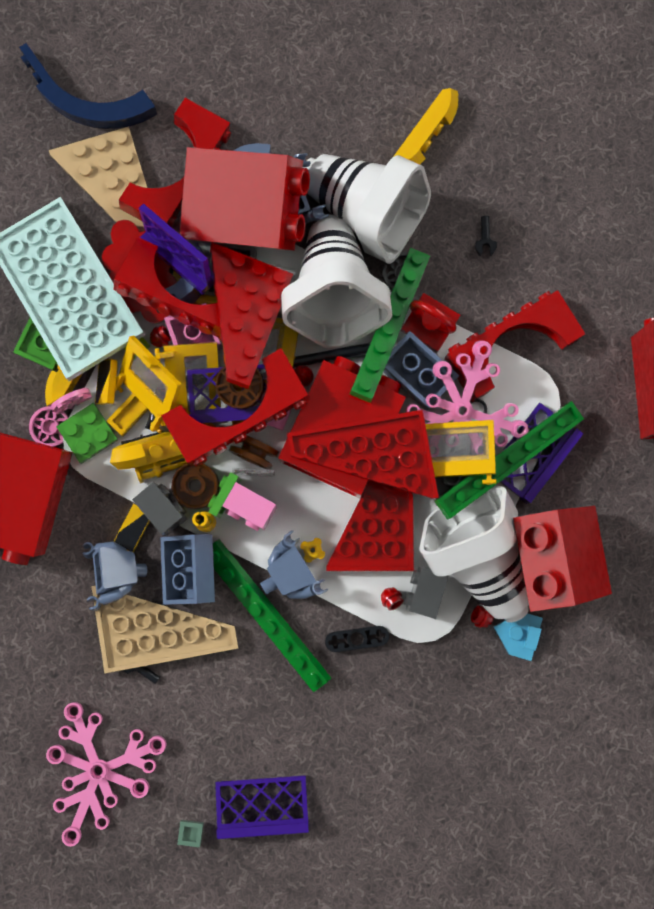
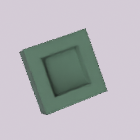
M181 820L177 845L200 847L204 822Z

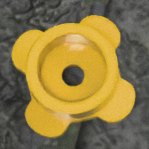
M314 538L313 541H303L300 548L304 551V560L307 563L312 562L314 559H323L325 557V552L321 548V539Z

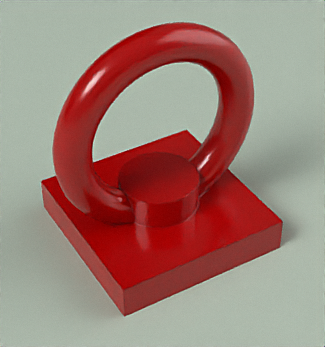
M423 293L419 300H414L410 303L411 314L400 331L405 334L411 331L429 349L438 353L448 335L456 331V322L461 315Z

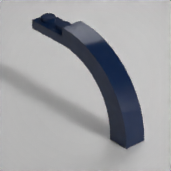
M27 43L19 47L23 53V56L20 58L27 68L32 67L35 71L32 75L38 82L36 87L39 93L57 112L74 122L94 128L117 129L142 123L158 114L154 104L144 90L126 99L108 103L90 102L76 98L61 89L53 81Z

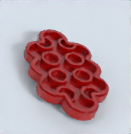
M120 220L113 225L110 233L113 243L107 246L102 254L103 264L111 271L109 277L113 283L117 272L137 237L140 238L145 233V231L140 232L138 227L129 220ZM157 256L154 263L155 273L161 285L166 289L178 281L170 273L171 267ZM122 296L132 313L141 312L144 319L150 323H162L165 321L164 318L168 317L160 312L158 313L156 309L150 306L141 305L133 298Z

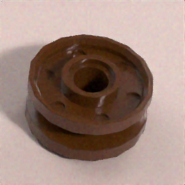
M224 366L220 369L216 377L215 388L219 398L225 404L235 409H246L260 401L264 393L265 382L258 369L255 371L249 389L236 391L235 384L226 381V367Z
M247 436L244 441L240 442L242 443L241 447L230 446L228 451L270 471L273 465L265 459L266 456L277 458L279 451L250 436Z
M184 464L175 472L172 478L171 489L173 496L179 504L190 509H202L208 507L213 495L218 496L220 482L218 475L205 464L197 467ZM194 480L201 482V489L197 492H193L190 487Z

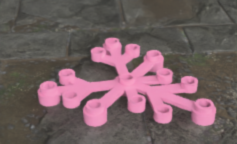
M477 341L472 347V352L475 356L472 367L470 365L471 358L468 354L461 353L456 357V363L461 366L467 379L462 396H460L451 377V365L445 361H438L433 366L434 376L442 379L452 402L441 399L436 394H429L426 397V404L432 408L440 407L449 410V412L439 415L421 409L415 404H409L406 407V412H409L411 407L423 410L424 419L429 421L425 424L448 423L452 420L453 422L472 421L471 418L479 421L494 420L495 444L503 447L508 443V437L501 432L500 428L509 430L510 434L516 438L525 435L529 428L527 423L522 420L510 422L503 419L507 416L514 417L518 414V406L513 403H507L504 408L491 415L473 409L470 399L476 383L488 377H496L500 373V367L494 363L488 364L481 370L484 359L491 355L492 347L486 341ZM482 346H485L487 349L485 354L480 353ZM462 356H465L467 358L465 364L460 363V358ZM445 366L447 368V372L442 375L440 373V368ZM492 366H495L496 372L494 374H490L489 369ZM436 397V403L431 405L429 402L430 398ZM462 406L466 408L464 414L459 413V409ZM513 406L514 412L509 414L508 408ZM519 426H523L521 433L517 432ZM478 433L468 434L472 442L470 445L471 454L483 455V453H478V448L483 446V440L480 439ZM458 434L446 435L444 439L445 444L449 447H456L459 444ZM442 435L431 436L429 447H435L436 449L435 453L431 454V457L438 456V445ZM454 436L455 442L453 444H449V438ZM499 436L504 437L502 443L497 442Z
M72 702L64 709L65 718L74 722L77 732L71 726L65 725L59 729V736L61 739H70L82 744L89 761L67 753L62 745H54L46 753V758L51 764L65 762L85 770V772L74 777H66L62 781L64 790L71 791L77 785L90 780L85 790L66 798H58L53 803L54 810L61 813L67 807L81 802L72 825L62 833L63 843L70 847L75 846L81 840L82 833L80 828L89 806L95 817V826L98 829L103 830L110 823L109 817L104 815L95 793L98 784L104 796V805L108 808H113L118 803V796L112 792L108 780L129 788L131 794L136 798H142L148 793L149 783L143 778L134 780L111 770L129 763L142 768L145 773H152L156 768V762L153 759H143L141 757L149 753L159 755L167 746L165 738L156 735L148 741V744L137 748L144 738V733L140 729H135L130 733V742L124 755L108 762L99 759L92 743V738L97 726L102 723L103 717L98 712L92 713L88 717L89 723L86 728L82 718L84 709L78 702ZM72 707H76L79 712L77 715H73L71 713ZM93 715L99 717L97 724L92 722ZM64 728L70 731L67 737L62 734ZM134 732L140 733V740L133 738ZM156 740L162 744L159 749L154 747V741ZM54 750H59L61 752V756L59 758H56L54 756ZM151 762L153 769H146L145 763ZM97 766L103 769L100 775L95 772ZM68 779L73 782L71 788L66 786V780ZM137 784H143L144 790L138 791ZM109 796H112L115 799L114 804H109L107 802V798ZM58 801H62L64 803L63 809H59L57 807ZM100 818L106 820L105 826L99 824L98 820ZM74 831L76 833V838L71 839L69 837V832Z

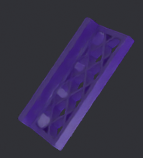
M145 204L141 205L139 211L145 233L140 238L157 245V256L202 295L214 285V274L210 270L208 258Z
M264 364L257 366L260 372L265 369ZM223 367L187 370L190 416L200 423L246 420L260 405L246 409H235L229 405L227 408H221L215 403L219 397L218 394L211 400L203 393V390L210 382L216 385L213 379ZM206 373L214 374L211 377H209ZM193 374H202L208 379L201 389L193 384ZM265 383V385H264V386H265L264 392L266 391V388H267V384H266V383ZM194 389L198 391V393L195 396ZM201 394L210 403L203 410H195V400ZM212 404L216 407V409H209V408L211 407Z
M539 402L524 422L528 425L532 420L533 425L528 426V428H534L537 426L535 415L539 410L544 412L547 418L553 412ZM523 426L517 430L518 433L523 431ZM577 428L570 429L563 437L555 440L559 441L556 446L555 442L551 443L552 451L549 455H541L539 452L537 456L531 458L538 459L539 468L536 472L528 473L525 463L523 464L524 473H511L506 477L509 478V482L503 479L500 483L520 497V500L525 504L531 503L582 437L583 433ZM513 436L511 440L507 443V445L504 447V449L510 446L512 443H514L518 438ZM524 476L525 486L521 491L514 487L513 477Z
M306 776L215 782L217 839L309 833ZM292 781H301L302 791L295 798L286 788ZM275 782L281 788V791L272 799L263 790L269 783ZM279 782H287V783H286V785L283 787ZM265 783L262 788H260L257 784ZM247 784H253L259 790L251 801L241 793ZM234 785H242V787L238 790ZM221 786H231L236 791V794L229 802L221 797ZM283 791L293 799L286 810L275 802ZM260 793L264 794L271 801L263 812L253 804ZM238 794L248 802L241 813L230 805ZM301 795L302 803L297 800ZM221 801L226 804L223 809L221 806ZM295 802L303 808V818L294 819L287 813ZM272 804L283 812L277 820H270L265 815V812ZM250 805L260 813L254 822H248L242 816ZM229 807L237 817L232 823L222 824V813ZM284 815L290 818L281 820ZM263 816L267 821H259V819ZM239 818H241L244 821L242 823H236Z

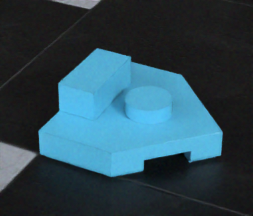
M527 613L525 617L516 622L503 621L493 626L509 655L529 661L532 660L542 630L540 629L542 617Z

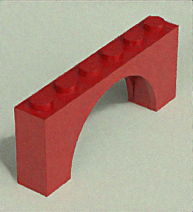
M184 98L174 114V125L186 133L194 148L221 150V145L223 143L226 144L231 136L229 131L230 122L187 98ZM184 177L178 182L162 188H145L130 182L119 198V207L124 212L142 221L139 207L145 204L173 228L178 220L176 216L182 211Z
M137 237L114 278L113 290L121 296L133 298L143 306L157 309L163 315H170L185 325H192L202 333L211 334L221 340L218 304H191L177 299L166 291L159 282L154 268L158 246Z
M558 290L552 294L550 291L538 297V302L534 304L532 301L526 303L520 308L522 311L519 313L511 312L502 318L503 322L498 325L496 322H493L484 328V333L479 335L476 332L466 339L467 342L460 345L457 343L448 349L449 353L445 356V360L459 375L457 379L463 389L467 379L461 366L457 365L456 357L461 353L468 354L471 358L470 365L472 367L475 359L472 347L477 341H486L492 347L495 340L506 332L516 329H531L550 337L562 350L585 335L584 330ZM482 346L480 353L485 354L487 349L485 346ZM462 356L460 358V363L465 364L467 358L465 356ZM489 357L484 359L481 370L488 365ZM491 377L476 383L470 399L471 402L495 388Z
M282 348L261 359L267 374L266 393L258 409L243 422L228 427L208 426L192 418L182 405L161 415L187 464L197 467L207 461L206 457L213 453L215 455L223 453L227 450L226 446L233 442L238 444L247 438L246 435L252 431L257 433L267 427L266 423L273 419L279 421L287 416L286 412L293 408L298 410L307 404L306 401L309 400V395Z

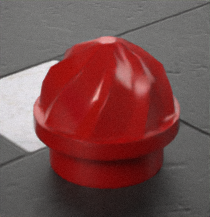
M163 325L153 328L150 333V343L158 348L169 345V341L172 340L169 331Z
M302 365L294 369L304 387H308L313 382L314 374L308 366Z
M394 587L386 588L381 594L382 605L387 607L389 611L397 609L404 602L402 593Z
M476 606L471 614V622L478 628H487L494 619L483 606Z

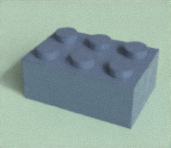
M409 331L392 349L383 372L389 378L400 383L401 389L427 411L431 407L426 404V397L429 394H436L441 397L447 391L442 379L435 377L433 374L434 364L443 360ZM445 366L440 368V373L442 375L447 372V368ZM452 369L451 377L453 382H455L459 375ZM436 397L430 398L429 402L431 405L436 403Z
M212 534L160 537L163 605L215 602Z

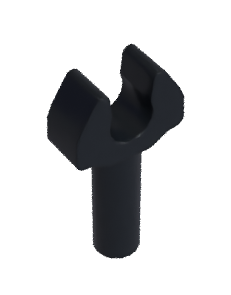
M481 216V239L475 243V250L479 256L482 255L483 245L489 246L490 256L494 254L497 248V242L490 239L489 216Z
M145 666L123 670L127 674L137 671L154 684L160 678V676Z

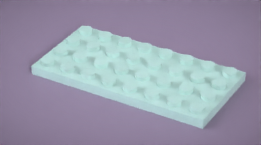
M61 197L0 233V266L68 381H71L125 348L129 336L134 335L137 339L145 336L122 296L113 290V281Z

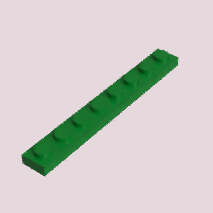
M410 248L390 296L392 317L389 322L376 329L350 395L371 403L430 255Z
M570 401L495 456L496 474H492V479H496V484L584 420L574 403ZM469 475L437 498L435 503L448 520L496 484H482V480H487V475Z
M221 540L215 541L213 543V566L215 571L313 692L318 690L331 679L330 675Z

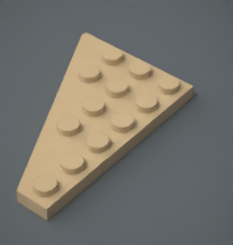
M129 126L49 150L51 157L115 222L129 220L138 227L140 232L145 231L141 220L124 212L119 207V198L130 182L148 188Z
M91 586L93 596L99 598L100 595H96V586ZM125 595L120 600L107 605L101 604L99 610L95 611L104 673L239 649L235 626L130 595Z

